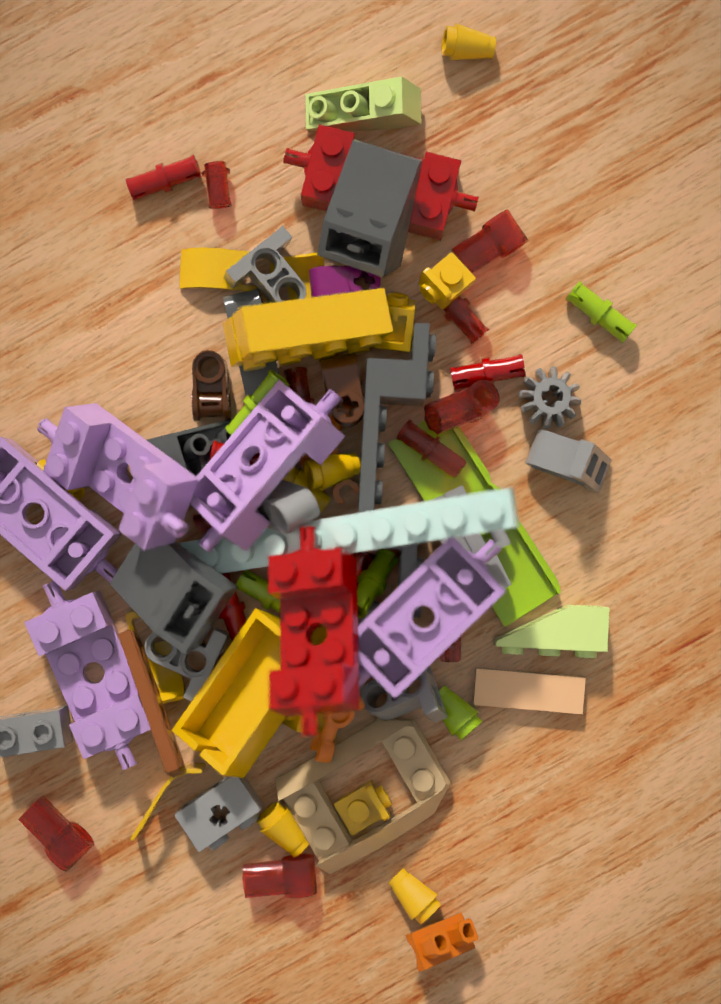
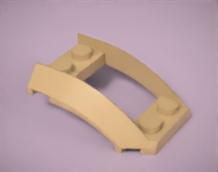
M403 718L387 721L376 719L371 724L336 744L330 763L315 761V757L297 768L275 779L278 801L284 799L319 860L316 867L328 874H332L374 852L432 816L451 784L415 720ZM382 742L417 803L353 840L321 786L319 779Z

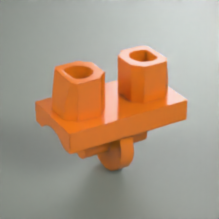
M462 912L405 935L407 942L415 952L416 966L419 972L475 949L474 941L478 940V934L473 921L470 918L464 919Z

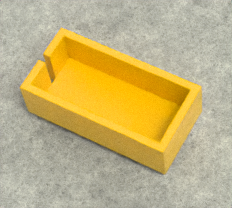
M384 288L245 306L239 308L233 316H230L223 323L231 367L243 366L244 371L258 370L266 367L265 363L277 360L279 366L296 364L301 362L302 357L313 355L314 360L318 361L335 357L336 352L347 350L348 354H363L369 352V347L382 344L381 339L393 332Z
M257 608L254 609L172 729L194 751H200V756L222 776L244 778L286 718L284 715L269 710V670L280 669V618Z

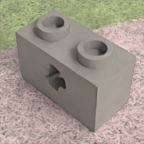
M68 705L0 716V757L62 748L73 742L72 731L69 727Z
M226 776L180 807L174 816L198 852L206 847L213 851L229 839L228 832L237 826L244 830L260 818L258 812L261 811L263 803L246 777ZM216 805H220V809L223 806L229 809L226 820H222L223 816H220L219 819L214 816L217 808Z

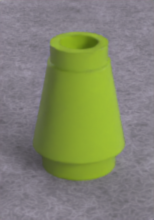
M445 685L439 690L448 718L443 719V722L451 736L455 734L461 741L483 721L477 715L479 711Z

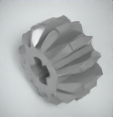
M557 367L550 368L548 378L541 368L535 371L537 381L530 377L524 380V384L531 391L522 390L518 395L519 398L530 401L520 407L521 412H527L531 409L535 412L529 418L531 424H534L540 416L543 417V429L550 428L552 418L557 427L564 426L565 420L563 415L570 419L576 416V412L569 405L577 406L581 404V398L571 396L570 394L580 388L579 384H572L568 387L566 382L570 379L571 374L566 372L558 379ZM549 389L555 392L552 396L557 395L558 401L553 403L551 407L545 404L547 400L542 401L541 397Z

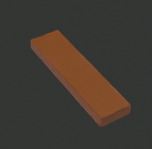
M130 629L119 633L118 636L165 772L173 778L186 773V767L141 639Z

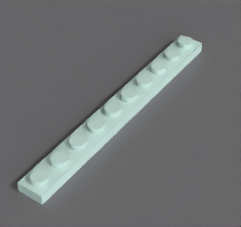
M505 488L313 520L303 526L305 528L306 526L316 527L315 545L317 549L341 547L348 553H356L519 527L514 490L513 488ZM266 528L247 551L224 536L210 553L198 543L200 540L178 544L222 574L268 566V556L289 554L299 550L300 531L297 528L288 534H282Z

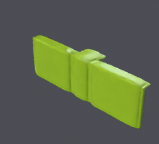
M444 408L388 443L424 502L431 501L441 495L443 496V494L462 485L467 495L500 489L491 483L489 472L456 420ZM520 522L519 527L505 529L511 544L501 548L502 551L497 554L512 584L505 588L506 592L491 605L504 627L556 594L561 593L557 578ZM490 532L480 533L485 544L489 539L493 540Z

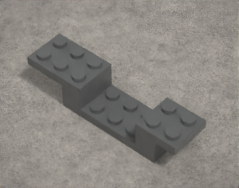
M414 323L410 360L367 358L358 513L373 511L374 504L382 503L383 481L376 480V468H383L385 443H378V431L385 432L387 406H380V404L423 406L425 399L431 398V394H433L434 371H427L428 361L433 362V357H435L436 334H429L430 324ZM418 543L386 548L400 549L398 587L424 563V558H417ZM421 606L413 611L412 620L421 617Z

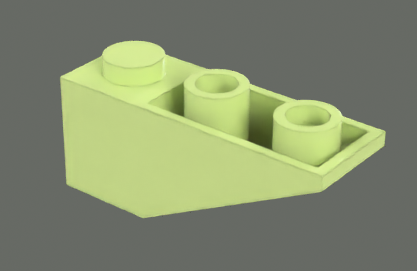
M401 76L305 94L306 130L317 131L319 124L340 130H391L421 125V88Z
M567 604L494 638L493 645L502 647V653L522 655L524 654V648L538 649V655L560 656L561 650H575V657L597 658V652H608L609 607Z

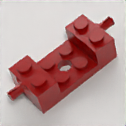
M319 124L314 144L309 149L308 154L286 148L283 164L304 168L305 180L301 191L302 206L327 212L352 141L355 140V133ZM426 151L424 159L414 157L423 161L408 232L441 241L447 216L453 210V207L475 212L479 196L457 192V177L462 160Z
M302 526L299 528V550L289 554L268 556V593L280 600V669L269 670V710L286 717L302 715L301 736L317 737L318 714L360 711L356 558L341 547L317 549L315 545L316 527L306 526L305 528ZM319 626H325L327 629L325 641L320 645L314 646L311 642L312 632Z

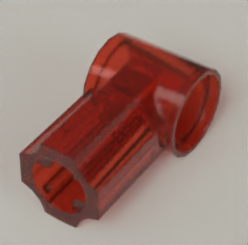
M509 209L486 222L482 226V230L452 248L451 252L473 274L498 257L504 258L527 243L528 238Z
M478 380L466 389L426 404L423 407L425 412L424 420L429 430L434 431L436 435L466 423L478 422L497 407L500 401L499 391L490 381ZM474 398H476L479 401L480 405L476 403Z
M44 795L18 819L45 846V853L52 863L65 872L69 871L94 846V840L90 834L74 821L69 822Z
M301 853L296 857L288 855L278 861L246 863L242 866L245 898L282 894L287 898H304L317 894L313 854Z

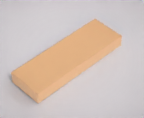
M475 667L473 705L583 714L586 678Z

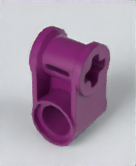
M320 266L309 270L311 298L362 291L360 285H355L359 278H364L366 284H371L367 290L379 289L381 285L380 276L351 266Z

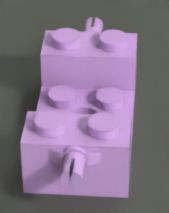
M280 380L273 386L196 476L199 481L190 503L212 525L204 537L198 541L201 547L210 553L223 536L245 551L251 547L271 523L257 510L260 504L304 453L321 465L345 437L332 425L330 418L327 416L337 403L342 400L340 396L329 389L315 406L302 400ZM260 452L258 461L250 466L251 458Z
M93 403L64 407L58 427L47 418L38 424L40 426L37 427L38 432L50 439L52 443L43 471L67 490L89 486L123 512L124 515L118 530L143 550L175 543L176 538H181L186 533L184 529H188V525L183 523L199 479L100 405ZM128 465L130 466V472L133 476L132 481L128 478L127 475Z
M1 437L0 535L65 591L75 589L87 574L95 570L110 583L118 570L105 558L109 548L122 533L95 510L87 509L36 465L38 461L13 439ZM33 503L40 504L44 509V518L36 525L31 524L26 518V510Z
M454 537L448 538L382 604L358 625L359 676H361L359 678V687L372 677L396 698L506 592L489 574L485 566L502 551L496 545L485 555L496 544L492 539H489L474 554L467 551ZM423 605L430 607L435 614L434 622L426 628L416 626L412 620L413 611Z
M52 581L50 584H45L42 587L46 592L51 607L42 615L24 623L38 656L46 655L75 722L71 723L69 727L82 757L86 759L101 751L114 750L122 770L132 767L137 762L128 743L135 736L151 729L118 636L119 632L101 591H96L78 599L65 600L60 586L56 582ZM91 662H97L104 668V677L98 683L91 682L86 677L85 670Z

